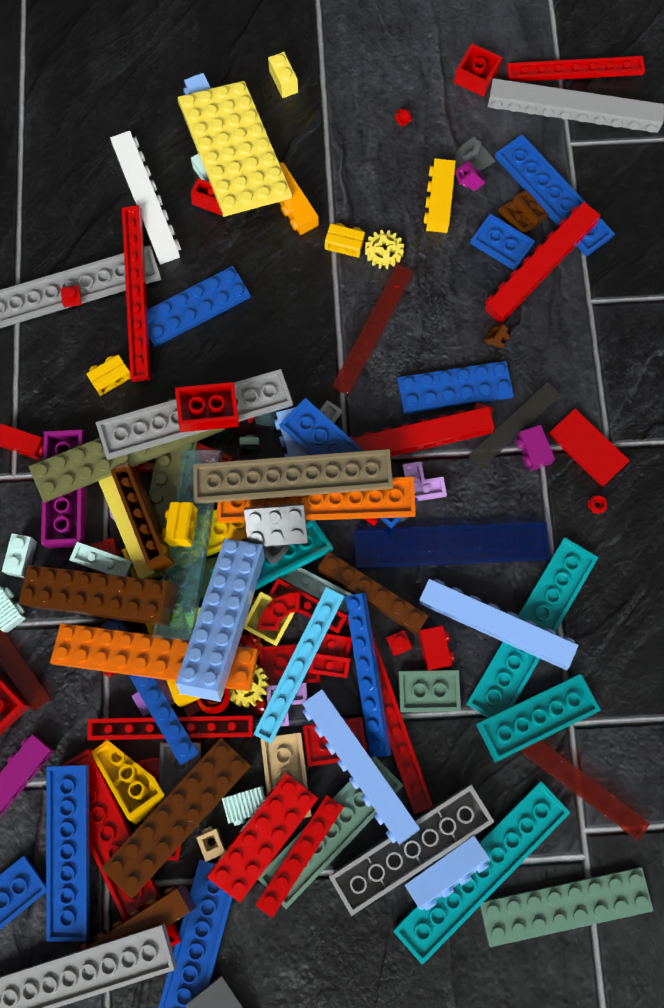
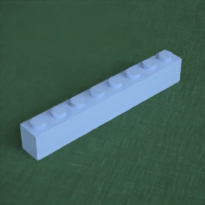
M434 579V581L428 580L419 600L420 605L565 670L569 669L579 646L569 637L564 636L561 638L551 629L545 628L543 630L536 627L537 624L533 621L518 619V615L515 613L500 611L498 606L492 603L488 605L482 603L481 599L474 595L470 597L464 595L463 591L456 587L448 588L444 582L438 579Z
M320 690L303 702L302 705L305 708L302 711L308 721L312 719L315 722V731L320 738L322 736L326 738L328 743L325 745L332 755L334 753L337 754L340 759L337 763L343 772L348 770L352 776L349 780L354 788H360L364 793L361 798L367 807L372 805L376 813L373 815L380 825L383 823L388 828L386 834L392 843L397 841L400 845L418 832L420 828L324 691Z

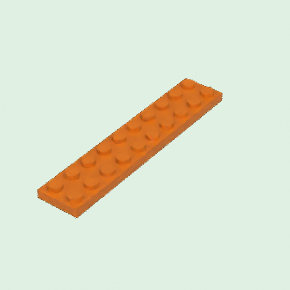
M392 477L393 489L217 502V522H245V507L304 503L306 520L415 517L414 477Z
M60 623L50 663L53 665L176 681L190 640ZM237 648L225 688L251 692L258 649Z

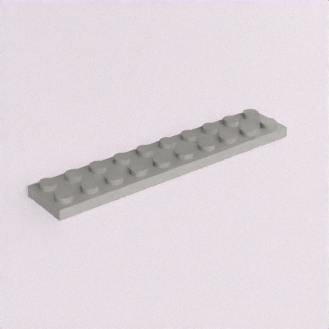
M151 246L144 247L146 284L162 280ZM124 253L0 290V328L66 309L62 305L60 288L79 285L82 303L126 291Z
M281 369L234 382L239 421L293 406ZM176 399L96 422L107 460L209 431L201 430L180 433Z
M165 923L0 976V1008H57L174 971L177 965Z

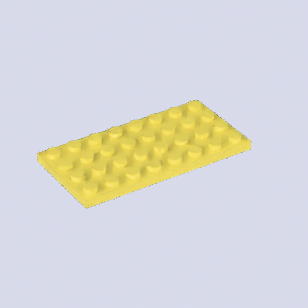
M245 81L178 97V103L223 217L292 198L288 183Z

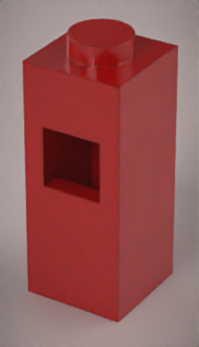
M0 424V447L38 460L41 459L44 439L42 437Z

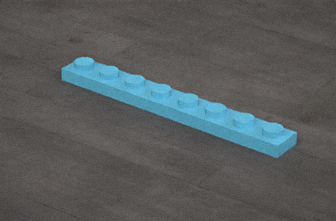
M326 587L253 735L271 744L273 743L345 596Z

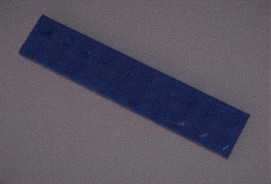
M547 522L354 530L356 569L550 560Z

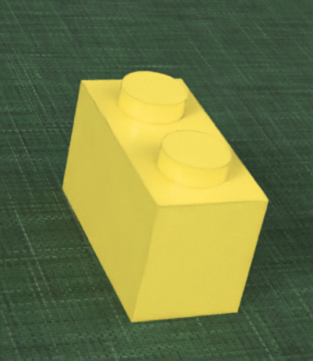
M282 52L268 57L269 72L282 98L298 93V80L285 53Z

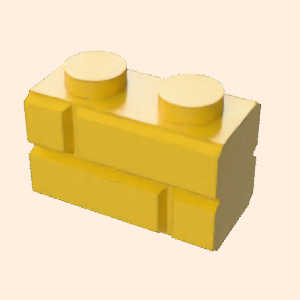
M341 223L330 224L325 239V249L360 258L365 240V232L357 227L347 228Z
M119 355L109 356L103 364L92 366L89 372L86 373L100 396L130 379V372Z
M171 502L169 509L166 510L167 524L166 528H163L162 537L169 546H192L198 512L197 507L193 503Z

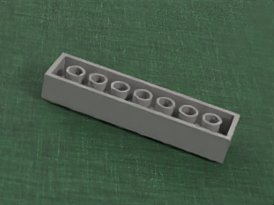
M466 785L415 818L414 821L420 830L399 845L397 841L392 843L387 836L329 874L331 882L351 916L494 823V820L472 785Z

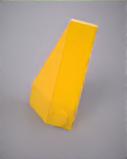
M108 740L91 751L95 762L127 819L138 824L148 817L157 808L165 795L155 777Z

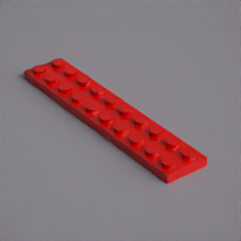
M88 749L61 765H89L90 850L124 921L130 919V913L139 907L142 910L148 907L147 902L156 896L161 899L162 896L153 877H151L131 899L101 869L132 833L106 779L93 758L92 749ZM175 923L166 927L171 947L180 943L182 940L179 937Z

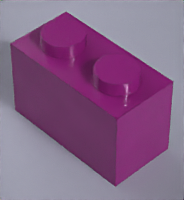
M541 425L519 432L516 437V445L519 450H522L524 455L523 462L530 471L553 463L555 458Z

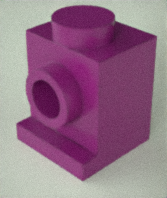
M469 160L455 171L459 184H463L464 187H469L473 191H476L485 183L481 172Z

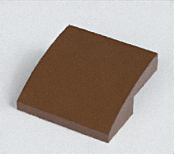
M527 190L515 195L512 201L501 206L498 210L510 226L523 234H526L549 217V214Z

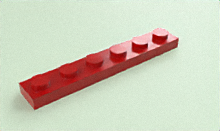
M328 795L325 796L255 906L273 918L344 808L342 805Z

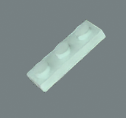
M79 542L76 543L69 559L71 562L108 575L128 577L133 565L130 560Z

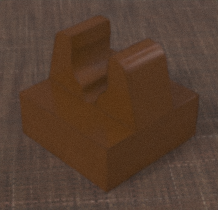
M504 324L493 326L484 341L488 345H493L497 348L504 347L505 345L501 340H509L508 328Z

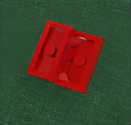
M326 633L308 673L347 678L350 665L351 637Z

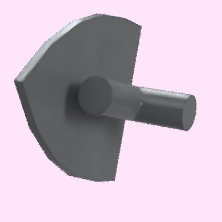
M472 137L460 147L454 159L456 161L455 171L468 160L479 171L496 162L482 146L481 141L475 137Z

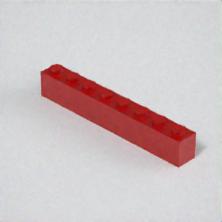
M585 202L579 207L576 206L571 211V216L568 219L564 218L558 225L559 228L547 236V241L544 244L540 243L534 250V254L531 257L528 256L523 261V266L519 270L515 269L512 272L508 282L504 281L499 286L498 292L488 297L485 302V311L502 324L594 228L601 216Z
M483 406L473 408L472 411L465 412L461 410L450 416L440 415L436 419L429 421L428 419H422L412 425L405 423L400 425L399 428L392 429L388 427L382 429L381 432H366L360 437H349L364 451L390 449V457L492 434L495 427L489 407L483 408Z
M254 716L178 717L190 738L254 737ZM154 718L88 719L87 740L165 739Z

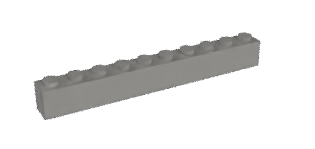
M500 79L492 80L487 106L512 112L517 111L565 120L596 123L598 125H610L651 133H658L664 121V104Z

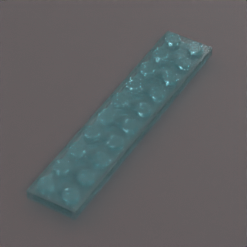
M184 450L175 502H191L197 507L196 525L191 547H172L168 545L175 564L163 571L162 581L178 586V592L172 612V621L169 623L171 626L154 624L153 638L188 641L191 639L197 621L215 502L194 503L193 464L221 462L222 452L220 450Z

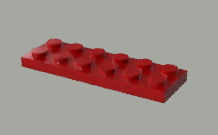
M284 772L208 872L207 878L240 903L312 808L318 797L288 773Z

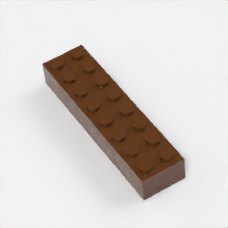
M28 565L18 604L35 609L170 627L178 586L167 581Z
M220 738L101 869L132 899L251 765Z

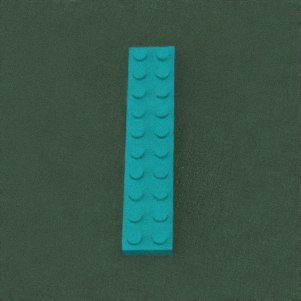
M564 537L519 612L518 619L533 621L537 624L536 627L543 630L548 628L556 632L599 557ZM502 642L466 705L487 718L513 707L540 658Z
M539 781L479 842L490 859L488 868L480 873L476 871L470 875L471 880L461 886L459 883L453 888L454 892L446 898H443V896L436 900L437 904L427 911L425 908L420 910L416 905L393 929V932L423 965L571 812Z

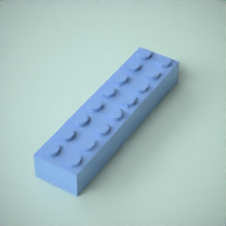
M224 538L176 680V686L180 694L221 702L264 563L263 545Z

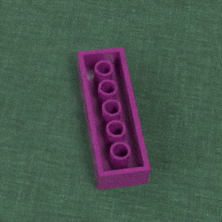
M83 430L44 431L43 460L88 443L87 435ZM87 486L45 503L42 500L41 544L47 549L73 548L77 542L86 545Z

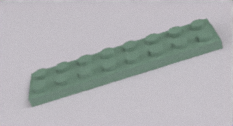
M373 756L371 760L396 794L404 785ZM350 781L333 798L344 808L281 905L285 909L296 900L374 817L375 809L372 805L367 807L361 798L364 793L360 788L355 789ZM303 830L267 866L258 878L265 887L268 886Z
M635 867L485 900L480 905L488 946L494 947L652 912L653 907L642 867Z

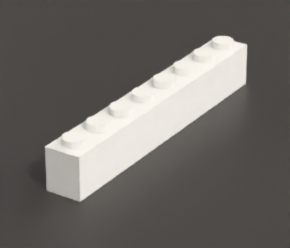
M130 131L110 137L136 205L142 208V221L159 264L161 265L180 258L178 252L181 250L177 239H173V235H175L173 227L166 222L169 220L167 212L160 207L163 203L160 195H156L154 192L157 191L154 180L150 181L149 179L151 173L148 166L143 164L145 162L143 153L137 150L140 147L137 138L132 137Z

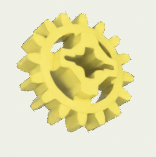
M381 230L379 235L374 232L373 237H368V242L365 243V255H368V261L373 260V266L379 264V269H381L382 265H385V268L388 269L390 264L395 267V263L400 262L401 257H403L404 244H401V238L396 239V233L390 235V230L386 234Z
M256 665L251 692L230 689L228 690L230 700L239 707L243 705L246 708H249L250 703L256 706L257 700L262 702L261 696L268 694L265 688L270 687L265 682L269 679L265 671Z

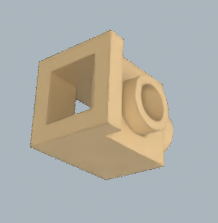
M212 826L200 831L201 835L196 838L205 862L222 855L226 847L218 828L213 830ZM210 838L215 839L216 843L214 846L209 845L208 840Z

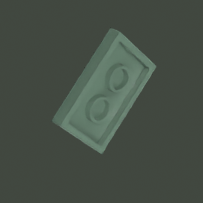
M459 670L398 672L400 713L461 711Z

